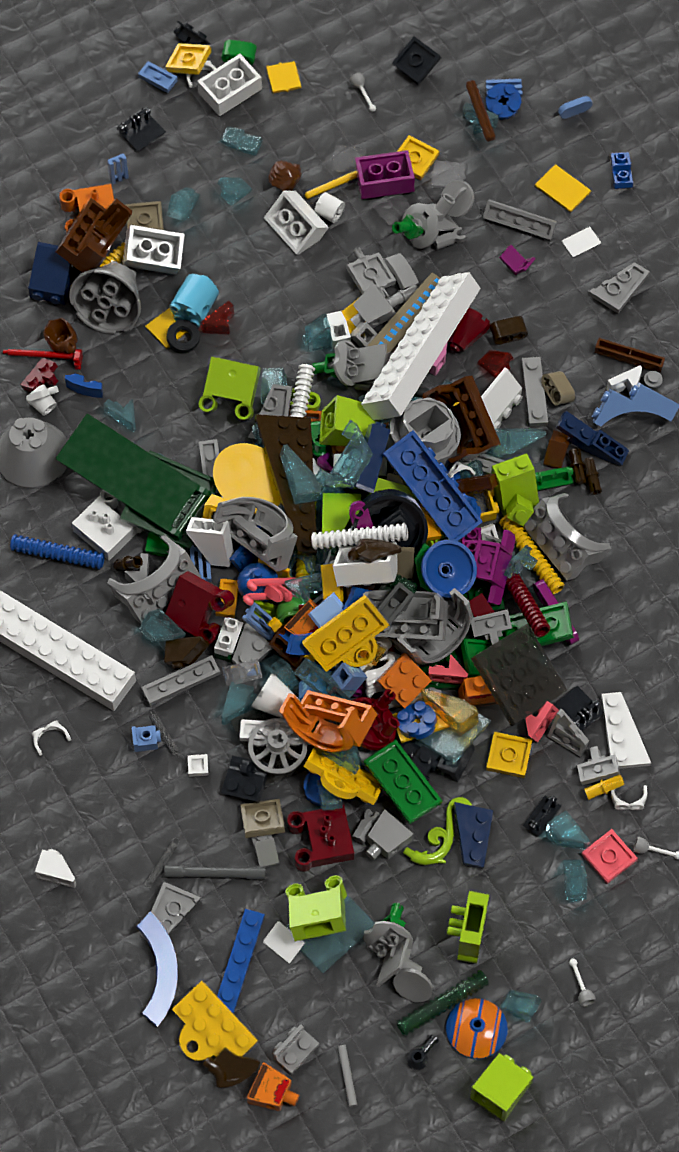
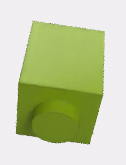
M516 493L506 507L507 518L524 527L534 513L532 502Z

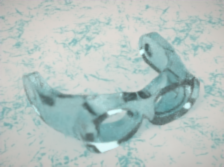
M294 554L291 556L288 565L290 577H292L291 570L297 558L304 562L308 573L314 572L313 564L307 555Z

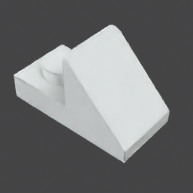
M641 365L609 379L607 391L612 389L619 393L627 388L630 393L634 385L637 386L640 381Z

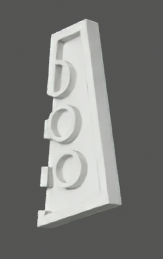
M622 693L602 694L601 700L609 755L617 757L619 769L651 766V761Z

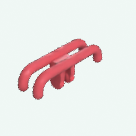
M296 577L250 579L247 582V588L251 591H256L257 586H266L265 592L248 593L243 596V601L249 606L253 605L254 601L273 600L275 602L283 600L284 602H289L292 600V597L300 598L306 602L307 598L304 595L290 592L282 585H297L304 589H309L310 583Z

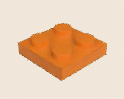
M403 653L376 681L385 690L391 689L389 694L394 691L396 695L395 700L405 709L432 680L406 653Z

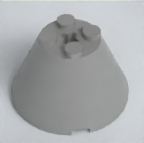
M112 261L110 264L86 271L74 280L70 288V303L74 305L77 311L76 315L86 325L97 331L110 334L123 330L125 332L135 325L140 316L141 303L136 273L123 264Z
M35 418L17 419L0 437V473L8 482L21 488L36 489L49 485L57 477L60 478L67 469L66 466L56 460L57 455L67 442L65 435L50 423Z

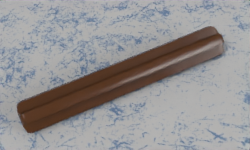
M474 80L468 81L466 88L487 142L495 140V133L476 82Z

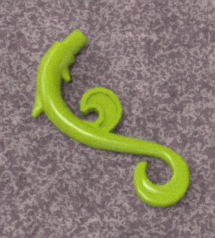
M463 797L452 799L446 811V830L441 827H435L429 831L427 839L431 845H440L438 838H443L444 841L440 849L434 853L427 854V851H413L406 847L403 854L411 858L412 862L420 865L446 863L443 858L450 851L454 837L453 804L457 802L472 806L469 800Z

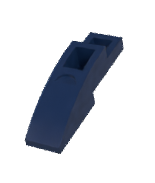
M568 411L562 414L556 426L558 430L568 436L567 441L580 449L610 463L623 465L629 449L602 430H593Z

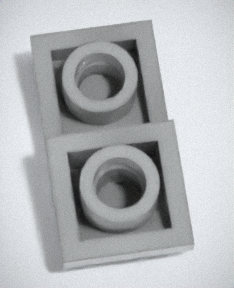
M401 253L384 259L391 273L395 275L401 290L419 283L414 271Z

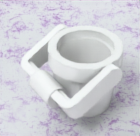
M41 385L26 396V401L45 416L57 405L51 395L59 392L58 387L46 388L45 385Z

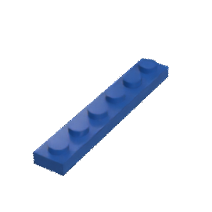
M249 909L244 911L217 995L233 1014L265 914Z

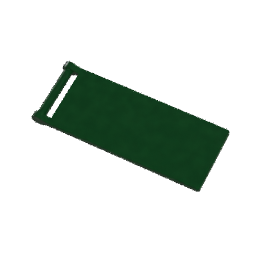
M89 414L84 416L56 457L58 462L161 527L178 540H181L183 537V532L189 525L191 517L195 516L205 499H208L212 494L208 489L190 480ZM197 491L200 495L177 529L171 527L194 492Z

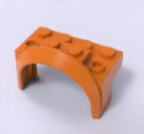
M310 690L306 691L301 702L295 694L289 693L279 710L288 726L296 735L310 745L328 752L350 750L353 746L360 747L377 716L376 711L371 705ZM324 719H328V720L340 722L341 724H340V725H337V724L328 722V721H326V720H324ZM319 721L316 729L312 733V730L314 729L316 722Z

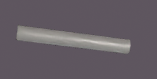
M346 1045L338 1046L348 1103L349 1107L357 1106L347 1049Z

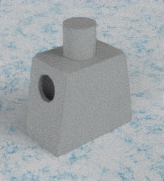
M373 283L353 304L359 313L350 320L356 327L359 323L366 321L374 328L391 319L396 312Z
M384 810L367 836V842L371 846L365 853L372 860H375L380 853L389 859L413 841V833Z

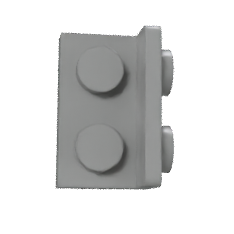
M301 1024L297 1028L293 1027L287 1034L288 1038L284 1042H279L273 1049V1059L291 1075L319 1046V1042L308 1034Z

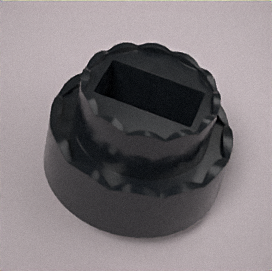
M395 489L375 491L364 498L362 502L365 505L362 508L364 511L368 508L372 524L376 528L378 526L384 527V525L390 527V525H395L396 523L400 524V526L402 523L407 525V541L401 539V541L395 540V542L400 547H414L415 558L422 545L426 544L428 537L427 520L418 502L409 494ZM357 510L356 514L358 517H360L363 514V512L361 510ZM355 518L352 530L357 528L359 519Z

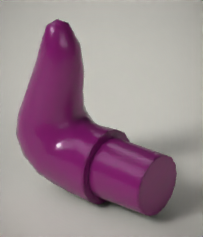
M329 451L317 458V464L324 471L332 474L333 466L327 462L331 456Z

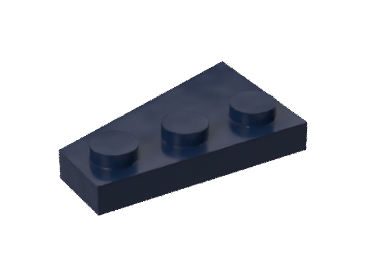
M454 802L453 806L456 813L463 865L483 869L493 810Z

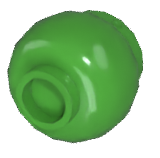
M292 597V600L289 602H284L283 600L279 602L276 608V617L281 621L282 625L287 624L299 611V604H306L303 600Z

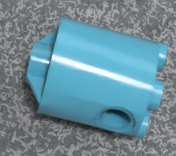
M189 274L169 306L174 314L173 318L176 321L188 320L199 328L217 299L219 290L209 277Z

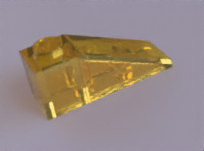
M426 688L421 690L422 701L426 705L431 706L436 715L460 736L479 723L477 708L474 705H470L467 701Z

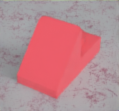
M450 655L449 668L441 665L429 666L428 677L433 682L461 684L463 679L468 678V673Z
M548 701L540 707L537 717L524 710L528 735L537 743L559 711Z

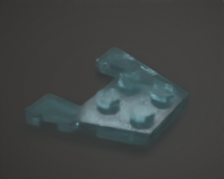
M352 420L348 422L342 432L343 436L350 439L348 445L330 474L319 469L311 482L317 487H353L359 480L364 468L369 464L373 453L357 423Z

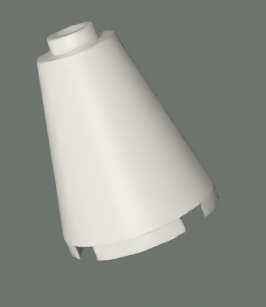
M272 673L253 702L252 707L283 718L279 710L287 695L294 693Z

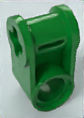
M321 421L311 422L312 453L317 457L328 452L327 445L319 444Z

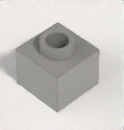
M367 322L359 323L350 334L351 339L360 348L367 347L377 335Z

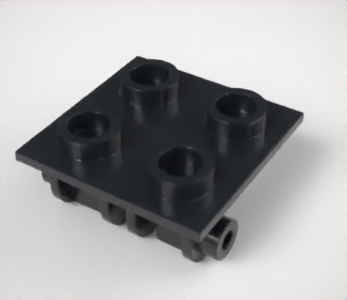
M148 107L142 108L140 112L133 114L128 120L121 122V125L116 127L137 151H140L166 133L150 115L151 110Z
M578 686L574 687L554 704L558 710L562 709L581 731L585 730L604 713L599 708L601 706L598 700H591Z

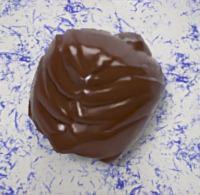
M282 160L277 161L269 172L268 180L273 187H277L282 191H292L301 179V167L299 164H292Z
M63 318L49 320L43 331L49 347L54 352L74 353L78 339L71 324Z

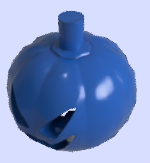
M251 563L245 566L239 573L237 580L238 592L242 597L248 593H264L266 586H257L256 591H251L247 588V582L250 579L278 578V574L265 564ZM259 600V601L268 603V602L271 601V600Z

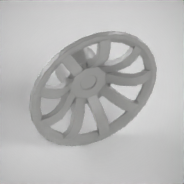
M273 718L260 723L251 733L248 742L249 754L254 764L261 770L271 774H285L293 771L303 762L307 753L308 743L303 739H288L293 734L291 728L286 733L280 730V723L287 724L285 719ZM275 723V730L270 733L264 728L269 724ZM260 731L267 739L256 741L254 738ZM303 744L301 755L293 751L289 746ZM253 746H266L264 751L255 756ZM285 752L298 760L289 766ZM272 753L268 767L259 761L267 754ZM277 755L280 756L284 768L273 769Z

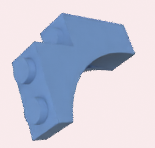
M638 382L637 386L634 385L629 393L631 395L630 399L612 389L605 391L601 398V406L597 407L592 414V422L602 426L618 415L637 411L653 413L672 421L679 409V404Z

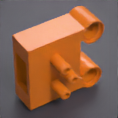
M111 184L76 190L64 189L59 195L61 208L66 212H72L76 207H79L80 213L90 198L94 199L105 209L114 201ZM71 219L66 222V234L72 226L75 219Z

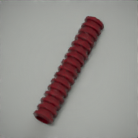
M510 563L506 586L535 636L543 637L549 633L550 625L524 584L514 564Z

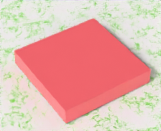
M612 829L581 853L583 858L606 884L610 883L638 860L636 855Z

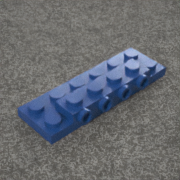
M414 430L382 453L448 540L459 541L483 522L469 504L471 502L469 497L465 493L460 492L457 481L447 475V468L442 462H437L434 458L436 456L434 451L424 445Z

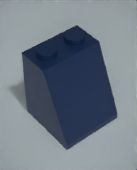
M38 242L28 287L30 298L37 301L44 300L53 304L65 305L75 275L73 274L75 267L55 252L58 248L57 245Z

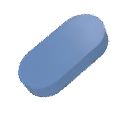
M584 96L563 104L559 108L558 113L561 118L566 119L589 110L593 102L589 96Z

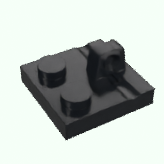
M413 36L393 60L392 64L420 85L440 61L441 56L417 37Z
M232 755L221 793L260 803L268 772L258 768L251 759ZM261 762L263 765L268 767V763Z

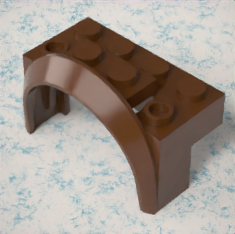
M90 198L81 209L55 252L82 273L100 267L110 247L131 217L132 210L117 198L106 209Z
M465 376L451 384L438 385L423 393V399L433 398L436 401L443 402L458 421L461 437L456 456L448 459L450 463L472 460L501 445L473 376Z

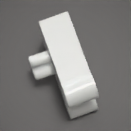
M102 490L100 496L72 522L73 532L97 552L104 553L105 558L109 561L137 533L144 530L120 520L121 516L114 511L118 506V500L112 497V500H105L107 497L112 496Z

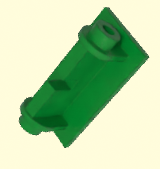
M567 466L535 473L537 490L574 484L572 477L573 469Z

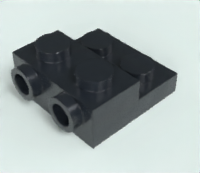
M412 741L402 743V748L426 780L429 781L430 777L428 776L431 771L435 772L437 770L439 754L423 745L420 747Z

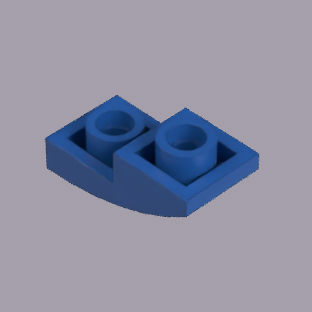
M629 152L611 153L615 189L632 188L633 180Z
M65 375L66 387L70 390L90 397L103 398L102 383L97 381L85 382L84 375Z

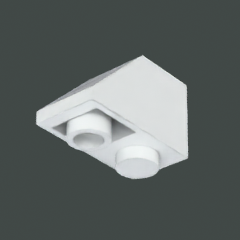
M341 311L323 315L332 350L339 341H351L347 321Z

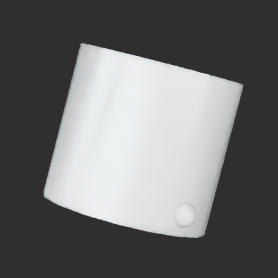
M325 192L318 199L314 211L321 217L335 223L344 210L345 202Z

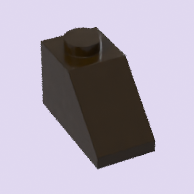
M201 636L166 640L165 663L171 666L172 669H183V667L193 664L208 648L209 642Z

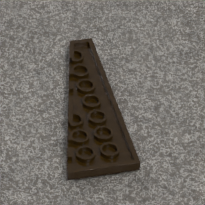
M256 414L255 422L264 445V452L267 454L276 490H278L281 499V506H283L285 514L293 524V533L298 536L294 546L296 554L316 556L317 550H314L311 542V536L316 532L311 418Z

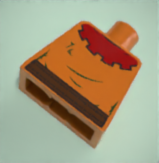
M309 599L284 628L292 634L314 633L319 628L308 614L317 607L316 604Z
M491 675L463 679L458 689L461 709L498 704Z
M263 1062L247 1097V1103L280 1111L284 1102L295 1106L300 1095L289 1091L292 1082L288 1077Z

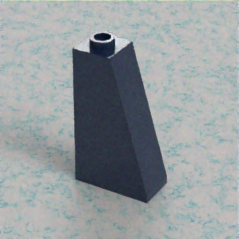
M375 422V424L368 425L347 490L364 496L374 492L383 460L382 453L385 452L390 434V429L386 428L385 424Z

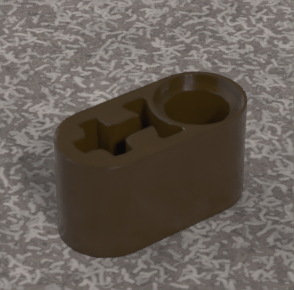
M521 316L498 320L490 324L491 334L494 343L497 345L522 340L528 336L523 317Z

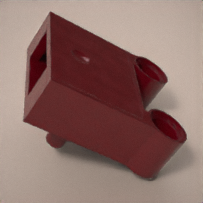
M187 571L178 578L164 619L196 637H203L211 644L218 639L221 630L220 625L217 623L208 624L212 610L222 612L233 605L235 598L231 591L222 590Z
M344 805L303 813L294 811L288 815V830L292 834L298 835L307 828L312 850L311 852L309 849L302 848L296 852L295 866L299 871L306 872L313 867L354 860V849ZM294 820H299L301 824L298 826H294L291 824V822ZM302 857H306L309 859V861L306 863H301L299 859Z

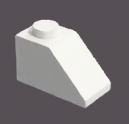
M53 849L48 851L42 850L35 870L36 877L75 888V878L63 856Z

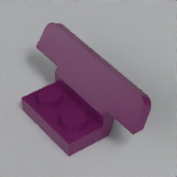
M509 530L503 531L501 544L478 539L475 551L476 579L491 583L488 602L494 605H500L502 602L514 549L515 535Z

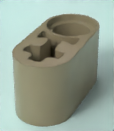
M562 371L547 373L542 376V386L554 405L574 401V389Z

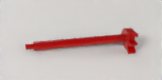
M19 349L3 350V354L13 356L73 359L75 369L81 370L82 349H76L75 353Z

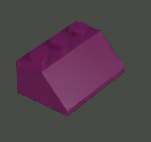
M408 150L355 158L361 199L415 192V177Z

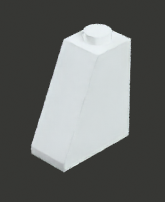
M191 517L186 532L210 565L229 567L231 564L229 558L234 554L229 522L217 524L213 519Z

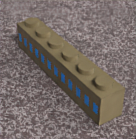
M431 273L368 346L386 343L387 352H395L398 343L405 336L407 329L411 327L414 318L419 314L423 304L430 297V293L437 286L440 277Z

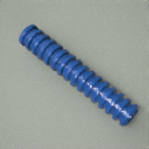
M17 534L12 536L10 542L11 551H22L24 554L28 552L29 555L33 553L34 556L51 557L52 560L57 558V561L74 562L76 565L80 563V566L85 564L86 567H97L99 570L104 564L105 555L102 552L100 554L97 551L93 553L92 550L75 549L74 546L70 548L69 545L64 547L63 544H52L50 541L46 543V540L41 542L40 539H29L27 536L24 538L22 535L18 537Z

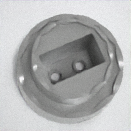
M420 398L410 401L403 414L398 417H392L387 428L390 429L386 450L414 430L424 445L434 451L436 454L434 458L437 462H442L445 467H448L451 464L448 459L455 457L460 442L461 431L458 421L452 411L441 401H436L433 398Z

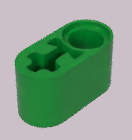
M226 40L221 59L226 63L241 54L250 65H253L257 46L251 42Z

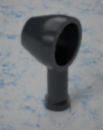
M431 1034L421 1049L412 1050L407 1057L409 1067L413 1070L425 1068L428 1063L427 1054L439 1042V1039ZM418 1054L422 1058L420 1060H415L414 1056Z

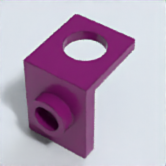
M509 245L499 257L515 275L526 271L536 259L531 257L525 260L512 245Z

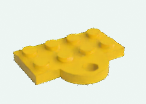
M364 595L305 638L302 643L326 672L341 661L352 667H361L370 663L376 656L377 643L375 636L386 629L389 623L368 597ZM365 650L368 652L365 658L358 657L360 651Z
M316 747L312 749L303 766L309 772L321 776L320 780L325 789L343 799H353L357 796L363 802L374 805L382 790V787L372 774L332 752Z
M203 981L196 985L172 1009L186 1024L181 1030L179 1042L182 1051L191 1059L206 1060L207 1057L211 1058L214 1055L217 1057L225 1047L234 1054L243 1057L258 1042L256 1037ZM192 1040L198 1043V1050L194 1053H191L187 1048L188 1043Z

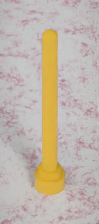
M357 171L306 192L305 198L310 199L356 179Z

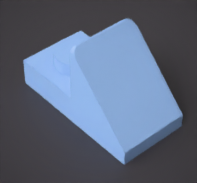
M333 592L308 615L317 627L320 628L341 613L344 604Z

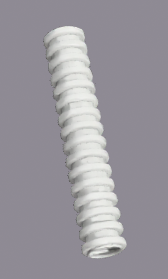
M301 364L298 366L300 370L297 372L299 376L296 377L298 381L295 382L297 387L294 388L295 393H293V397L295 398L292 399L291 417H304L307 415L305 411H307L308 407L306 405L309 404L307 400L310 399V396L308 394L311 393L310 388H312V385L310 383L313 382L312 377H314L313 372L315 371V368L311 365Z
M402 523L401 526L400 524H396V526L392 524L390 527L384 525V527L378 526V528L373 526L372 529L366 527V529L360 528V530L358 528L354 530L348 529V531L343 529L342 532L340 530L336 532L330 531V533L328 531L324 533L319 532L318 534L314 532L311 536V542L314 550H317L319 547L320 549H324V547L329 549L330 546L332 548L336 546L341 547L342 545L344 547L348 545L353 546L354 544L357 546L360 539H376L389 542V540L395 542V540L401 541V539L407 541L408 528L405 523Z

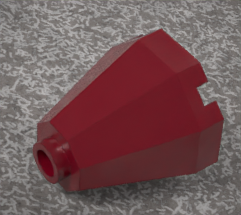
M469 307L449 338V347L456 352L465 351L488 331L490 321L487 318L485 321L482 320L483 315Z

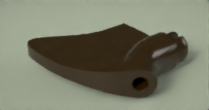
M360 539L357 543L358 545L352 548L347 556L351 561L362 559L371 563L378 558L401 553L402 550L400 546L376 539Z
M225 1047L214 1060L207 1057L206 1061L203 1062V1066L215 1077L217 1087H231L249 1078L260 1066V1061L236 1055Z

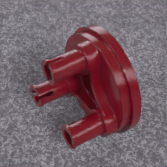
M386 689L381 697L376 700L369 697H359L351 700L371 705L377 713L374 722L360 745L366 749L381 750L395 739L396 730L400 723L388 709L389 704L396 697L394 691L388 695L391 689Z

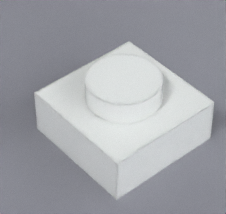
M207 754L188 755L189 777L209 776Z

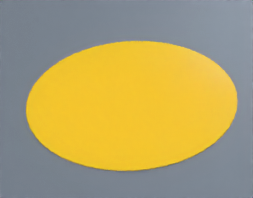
M240 443L231 445L220 452L214 462L213 478L219 493L224 499L255 497L269 501L278 507L281 505V499L278 490H276L264 448L253 444Z

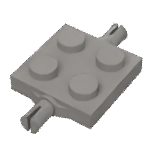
M356 248L353 252L358 259L347 264L346 269L361 294L374 283L385 299L388 298L389 295L385 288L395 285L396 279L380 253L364 256L361 248H358V250Z

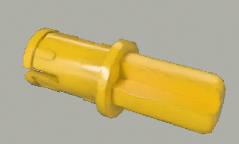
M616 775L604 781L601 779L599 783L584 788L588 799L591 800L604 793L607 795L609 791L623 786L624 780L621 775Z

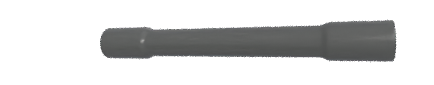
M165 865V877L177 878L217 877L265 880L266 868L260 867L220 868Z

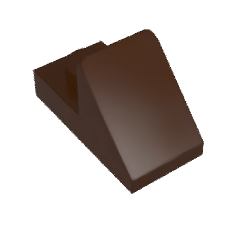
M553 430L544 458V466L555 469L562 468L570 443L567 441L568 436L563 432Z

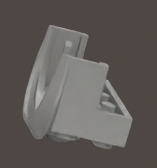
M566 493L541 499L523 528L565 579L571 580L575 579L587 565L599 563L610 551L611 546L609 543H597L589 540L569 524L559 509V504L564 498L569 496Z
M238 497L218 503L213 519L214 522L219 524L228 521L231 537L278 572L288 568L298 536L293 533L291 520L278 506L255 497ZM255 508H257L256 515H255V518H254V520H253L252 517H253V514L255 513ZM256 525L263 527L264 529L269 531L273 536L270 537Z
M166 535L161 536V539L169 547L167 551L169 554L165 562L154 573L134 583L123 584L111 578L107 582L115 597L129 608L134 618L142 625L147 623L170 603L180 575L189 571L201 578L188 553Z
M455 588L450 591L451 598H444V601L448 602L445 641L406 639L404 635H401L399 638H389L394 648L401 654L406 653L418 667L438 662L450 655L460 645L469 630L471 619L473 618L470 603ZM448 619H451L458 626V628H456Z
M392 590L367 591L363 593V596L366 595L373 605L378 608ZM411 591L415 595L406 611H402L391 625L375 636L399 638L401 635H404L406 639L445 641L448 602L444 601V598L439 593Z

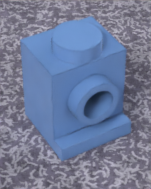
M155 725L132 727L135 752L158 749L157 742H161L160 730L156 731Z

